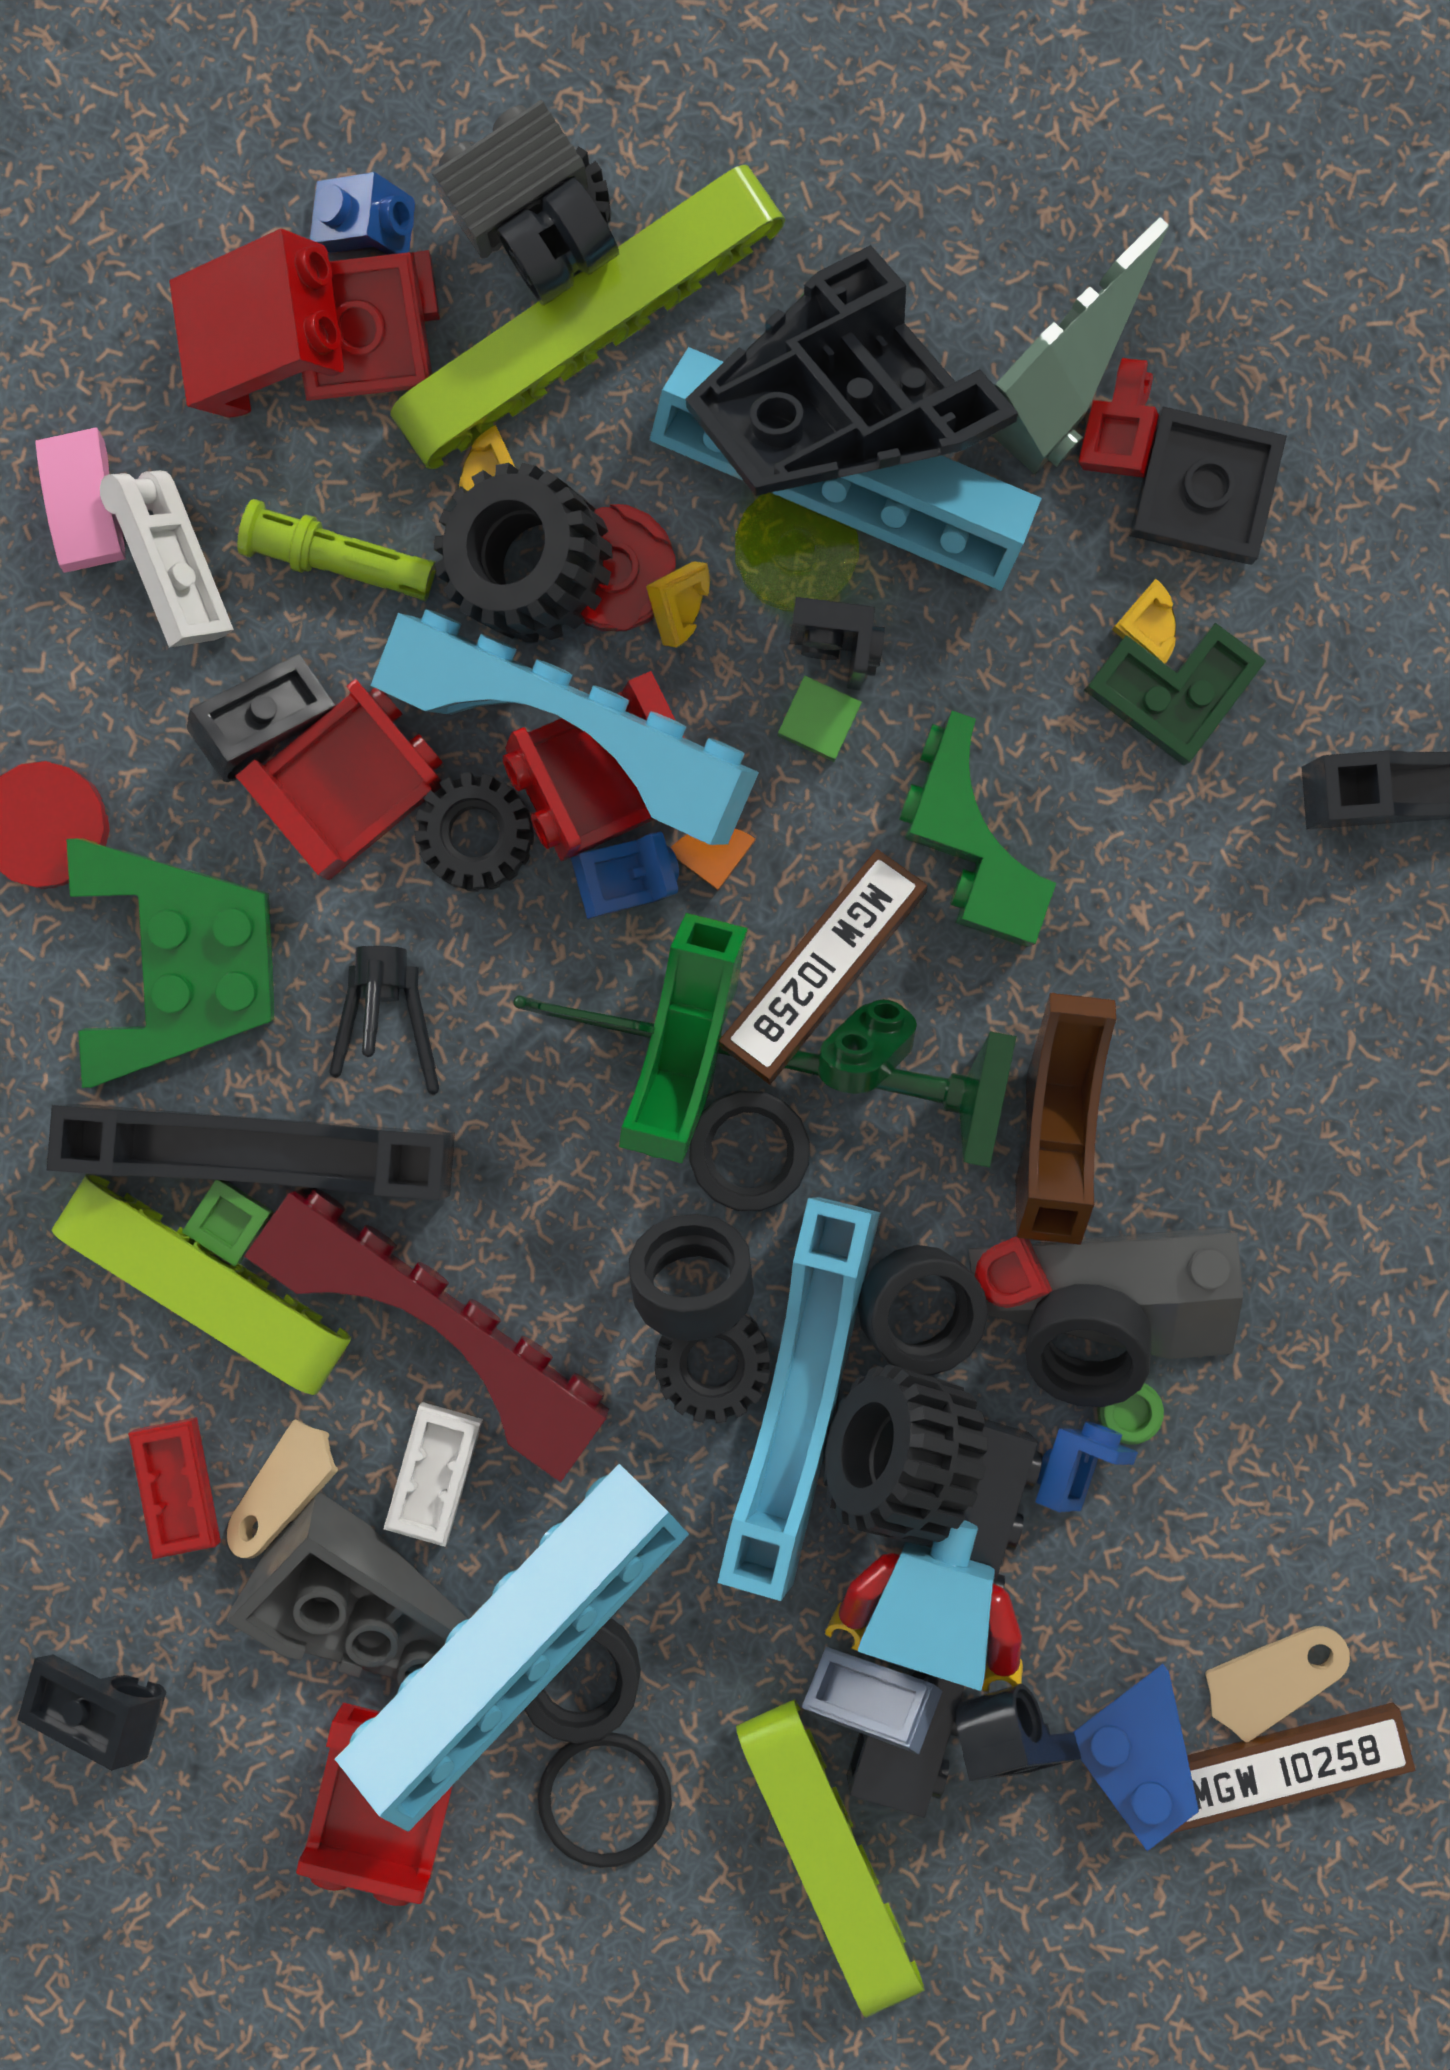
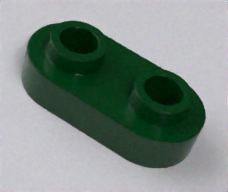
M882 999L862 1005L822 1043L818 1064L819 1077L827 1086L844 1093L859 1094L875 1089L912 1051L917 1027L916 1019L907 1009L895 1001Z

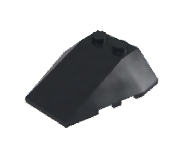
M871 245L818 271L804 284V295L785 313L778 309L765 322V332L746 351L739 347L685 399L688 411L755 496L960 452L1017 422L1018 412L980 369L955 382L905 324L906 284Z

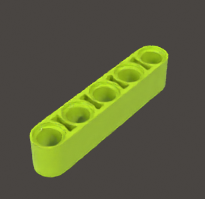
M86 1174L51 1229L58 1239L286 1384L307 1394H318L351 1341V1336L345 1330L339 1328L336 1333L320 1322L323 1316L288 1294L285 1295L284 1299L267 1289L269 1282L241 1264L238 1266L227 1264L214 1256L212 1251L182 1233V1227H179L176 1232L162 1223L160 1220L163 1215L128 1193L123 1198L107 1188L110 1182L94 1174Z
M793 1699L736 1726L737 1735L747 1762L863 2016L867 2018L924 1992L925 1988L915 1960L912 1962L909 1960L903 1944L906 1940L889 1903H883L877 1887L880 1883L862 1844L857 1846L851 1830L853 1823L836 1786L831 1788L824 1770L827 1766L809 1728L804 1729L798 1713L801 1710L799 1704Z

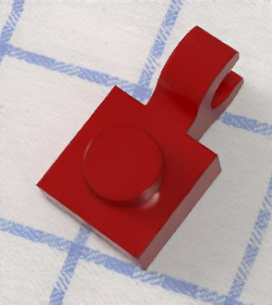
M1122 358L1117 372L1112 402L1093 400L1078 461L1083 470L1145 478L1159 420L1156 407L1145 406L1153 381V374L1146 372L1148 367L1147 360Z

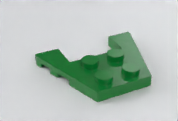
M84 838L66 839L70 897L137 895L139 901L146 1026L85 1028L79 1030L82 1088L100 1085L275 1020L269 893L192 870H185L154 861L151 858L131 852L110 848Z

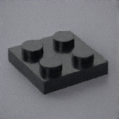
M1163 406L1158 413L1159 420L1145 478L1142 479L1129 536L1252 565L1259 557L1287 435Z

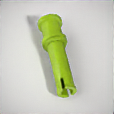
M252 499L246 506L239 527L237 548L238 553L242 556L250 558L255 553L288 562L292 571L299 573L309 572L312 568H316L380 588L400 592L424 602L429 597L436 573V561L410 556L390 548L323 529L322 523L317 521L314 516L306 514L301 519L268 510L263 501Z

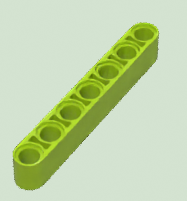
M740 165L729 170L618 246L619 255L590 275L580 272L574 277L573 287L545 306L541 305L538 301L410 389L393 405L390 416L426 468L437 469L443 466L442 458L458 448L462 453L472 446L482 433L493 427V423L507 413L514 417L547 394L545 387L560 377L565 382L599 358L596 354L597 351L611 342L615 346L619 345L651 323L647 317L664 306L668 311L702 287L699 281L714 271L719 276L754 252L750 246L763 237L767 236L769 240L773 239L784 226L786 221L784 216L748 165Z

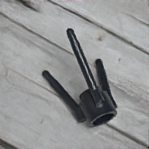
M360 946L355 948V965L349 966L348 989L329 1073L333 1078H338L342 1073L360 999L365 1000L362 1054L365 1057H372L375 1053L380 1002L399 1001V989H404L428 1093L435 1095L439 1091V1083L418 990L419 967L406 966L407 950L405 948L392 946Z

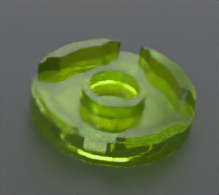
M773 493L760 495L744 511L735 533V564L744 585L762 603L785 612L794 611L796 597L833 601L849 585L859 560V542L855 528Z

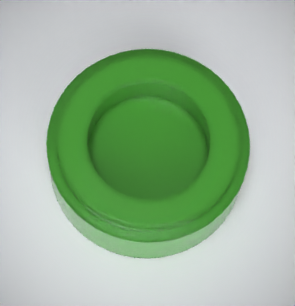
M1144 1383L1141 1390L1126 1401L1106 1407H1097V1415L1102 1426L1122 1434L1121 1443L1140 1444L1151 1439L1158 1432L1163 1422L1164 1408L1157 1392Z

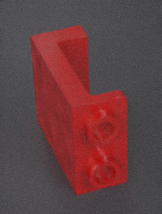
M280 228L169 280L186 404L188 407L227 418L238 417L251 412L249 394L306 370H312L331 377L344 372L341 349L342 337L337 321L332 286V267L328 258V251L324 245Z
M652 671L629 680L623 691L618 693V695L629 700L625 710L628 713L647 720L650 711L675 720ZM560 718L530 732H527L526 728L523 727L511 733L505 746L508 754L502 757L506 773L517 791L526 790L536 812L531 814L535 832L546 849L554 847L561 862L655 820L651 817L637 787L618 761L585 731Z
M356 678L346 686L350 691L346 698L270 761L263 765L254 760L236 775V778L316 874L327 880L332 879L425 801L424 797L430 790L435 793L442 787L439 783L442 780L434 770L442 765L443 761L419 733L410 741L394 723L403 714L385 692L377 688H373L368 692Z
M343 1703L331 1723L326 1747H330L307 1843L299 1858L296 1874L310 1878L314 1885L326 1890L338 1891L349 1887L373 1893V1896L378 1901L388 1905L404 1906L410 1902L421 1904L430 1883L453 1785L409 1832L379 1817L336 1762L335 1758L350 1744L351 1736L355 1730L367 1720L375 1718L380 1711Z

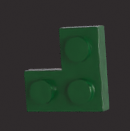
M1214 623L1208 629L1177 672L1126 635L1084 691L1185 766L1192 761L1266 660L1217 623Z

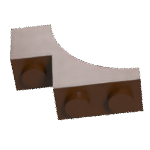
M1057 993L1049 994L1026 1079L1027 1139L1015 1178L1017 1238L1081 1245L1094 1207V1156L1097 1118L1107 1054L1117 1019L1115 1000Z

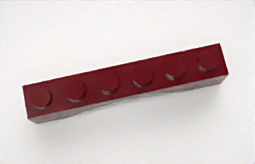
M313 1188L310 1194L302 1189L290 1192L244 1257L296 1294L332 1292L368 1297L400 1308L432 1326L464 1355L483 1380L499 1412L508 1445L556 1480L562 1482L607 1418L609 1408L601 1403L605 1396L604 1392L580 1374L574 1373L568 1380L551 1368L549 1363L553 1359L552 1355L530 1338L521 1336L516 1343L496 1328L501 1319L483 1304L469 1299L466 1305H463L446 1293L444 1290L449 1285V1282L431 1267L417 1262L414 1268H411L394 1256L392 1253L397 1248V1245L379 1230L365 1225L362 1231H359L340 1217L345 1211L344 1206L324 1191Z

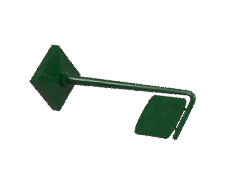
M516 996L513 1000L514 1006L518 1009L646 1038H651L655 1031L654 1023L569 1008L524 996ZM990 1031L968 1076L952 1073L949 1078L894 1069L875 1089L942 1103L945 1111L960 1114L963 1162L990 1168L1017 1036ZM719 1046L718 1054L731 1056ZM798 1050L784 1068L819 1076L818 1064L820 1054Z

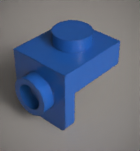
M376 172L317 181L310 240L324 245L328 252L334 253L375 247L386 255L407 253L410 250L415 201L412 196Z
M661 831L648 834L638 840L579 853L571 857L587 919L658 902L678 893V861L674 851L666 845Z
M1085 1421L1082 1430L1059 1428L1053 1449L1047 1450L1042 1457L1041 1469L1037 1479V1484L1040 1485L1035 1502L1057 1512L1081 1511L1098 1458L1116 1465H1134L1138 1452L1120 1445L1121 1433L1093 1422Z

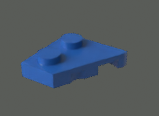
M1161 1664L1074 1731L1081 1761L1147 1851L1199 1812L1170 1673L1165 1665Z

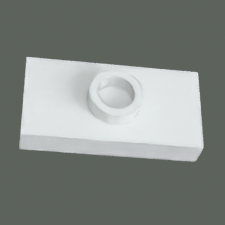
M425 1402L419 1405L384 1525L385 1530L440 1546H446L483 1419Z

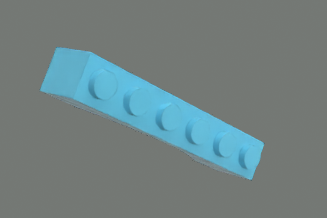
M425 609L422 618L398 613L370 686L427 712L452 715L478 706L517 703L556 714L588 733L618 761L637 787L652 818L709 845H725L729 843L759 773L741 764L745 753L712 738L707 739L705 747L683 738L687 728L685 725L650 711L647 720L641 719L625 711L629 703L628 699L604 688L593 685L590 694H587L569 686L573 675L547 662L536 659L533 669L513 660L517 649L495 638L480 634L476 643L460 636L458 633L462 624L445 615L429 609Z
M821 1197L808 1198L793 1260L787 1312L772 1386L752 1461L732 1519L718 1578V1583L778 1601L783 1599L794 1584L823 1461L824 1448L828 1440V1429L834 1414L858 1312L857 1305L861 1287L866 1278L881 1212Z

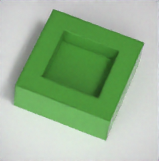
M804 675L777 736L835 762L862 702Z
M215 1180L182 1230V1233L233 1266H238L274 1211L228 1181Z

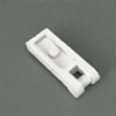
M159 470L141 473L138 479H134L130 474L126 473L104 476L100 484L102 503L108 512L116 514L169 648L214 641L233 631L234 629L171 475L166 471ZM148 510L153 511L154 515H149Z

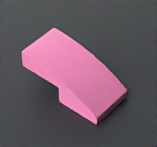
M98 428L36 440L43 499L53 545L62 571L66 573L126 560L123 532L116 514H112L105 509L100 497V484L104 476L109 474V465L105 441Z

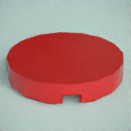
M610 504V507H600L594 511L604 520L609 531L602 538L612 544L613 558L603 561V566L611 571L608 586L598 585L595 594L602 598L601 602L595 610L586 606L581 615L585 619L583 624L597 630L628 631L648 623L655 617L646 586L676 571V556L667 532L648 513L626 504Z
M47 761L20 764L0 776V872L11 881L40 889L56 888V886L68 884L66 839L84 838L106 846L110 832L108 815L105 812V805L101 800L102 797L95 785L76 770Z

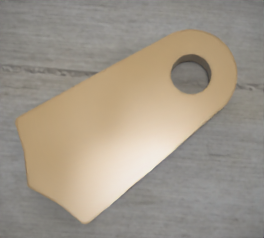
M296 1419L292 1421L229 1520L227 1542L234 1555L245 1559L259 1556L291 1521L295 1520L336 1474L338 1468L335 1466L330 1452L328 1432L312 1428ZM258 1521V1530L253 1537L252 1527Z
M1314 1626L1207 1670L1205 1676L1210 1692L1212 1717L1230 1728L1244 1742H1250L1342 1678L1350 1663V1652L1346 1642L1336 1631L1324 1626ZM1318 1644L1328 1646L1330 1654L1326 1662L1320 1665L1308 1662V1652L1313 1646Z

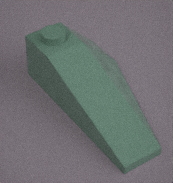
M1160 217L1108 269L1099 283L1102 290L1096 293L1089 286L1076 299L1072 309L1059 326L1053 322L995 384V387L1018 412L1017 422L991 436L1034 475L1048 460L1055 467L1061 465L1083 439L1076 430L1089 408L1169 227Z

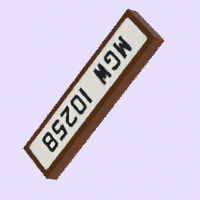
M876 849L719 1039L720 1048L771 1085L927 893L928 885L883 852Z
M1392 1702L1254 1738L1248 1743L1240 1741L1187 1755L1199 1812L1172 1833L1416 1771L1400 1708Z

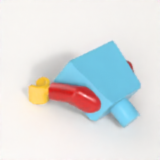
M966 1520L958 1529L951 1528L948 1538L941 1542L933 1541L932 1548L906 1542L901 1554H882L850 1583L843 1601L836 1607L825 1630V1635L829 1638L832 1637L836 1629L848 1631L855 1640L851 1649L972 1689L979 1691L982 1689L986 1693L990 1692V1683L996 1680L1006 1681L1012 1686L1022 1684L1023 1663L1020 1659L1022 1634L1009 1593L1001 1586L994 1584V1568L970 1560L978 1527Z

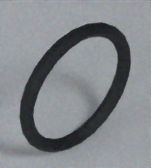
M613 1732L600 1740L578 1744L570 1742L562 1747L549 1761L541 1777L538 1790L539 1816L544 1830L553 1844L567 1857L583 1865L598 1868L618 1867L633 1862L647 1853L661 1838L669 1822L672 1807L671 1785L666 1770L656 1755L643 1743L627 1735ZM594 1746H613L623 1748L635 1754L647 1765L654 1776L658 1788L659 1805L656 1818L650 1830L639 1842L628 1849L616 1853L600 1854L586 1851L574 1845L563 1835L552 1813L551 1792L553 1782L559 1770L568 1759L580 1751Z

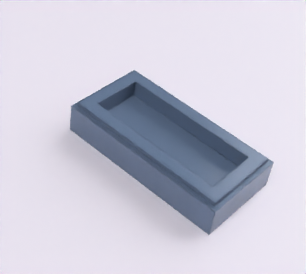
M825 1647L801 1708L814 1716L919 1755L943 1691L930 1682Z

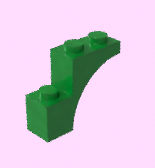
M951 711L943 727L935 724L931 725L919 760L929 763L930 766L923 787L911 784L899 816L900 821L909 823L905 839L975 863L973 872L962 869L954 888L950 905L960 908L955 923L1024 947L1036 944L1056 882L1039 876L1019 863L1000 845L990 832L977 806L969 769L971 737L976 719Z
M685 913L670 947L665 980L654 1024L655 1031L651 1035L642 1071L621 1127L620 1148L640 1152L654 1158H663L683 1163L713 1084L719 1039L721 1038L723 1024L737 991L748 928Z

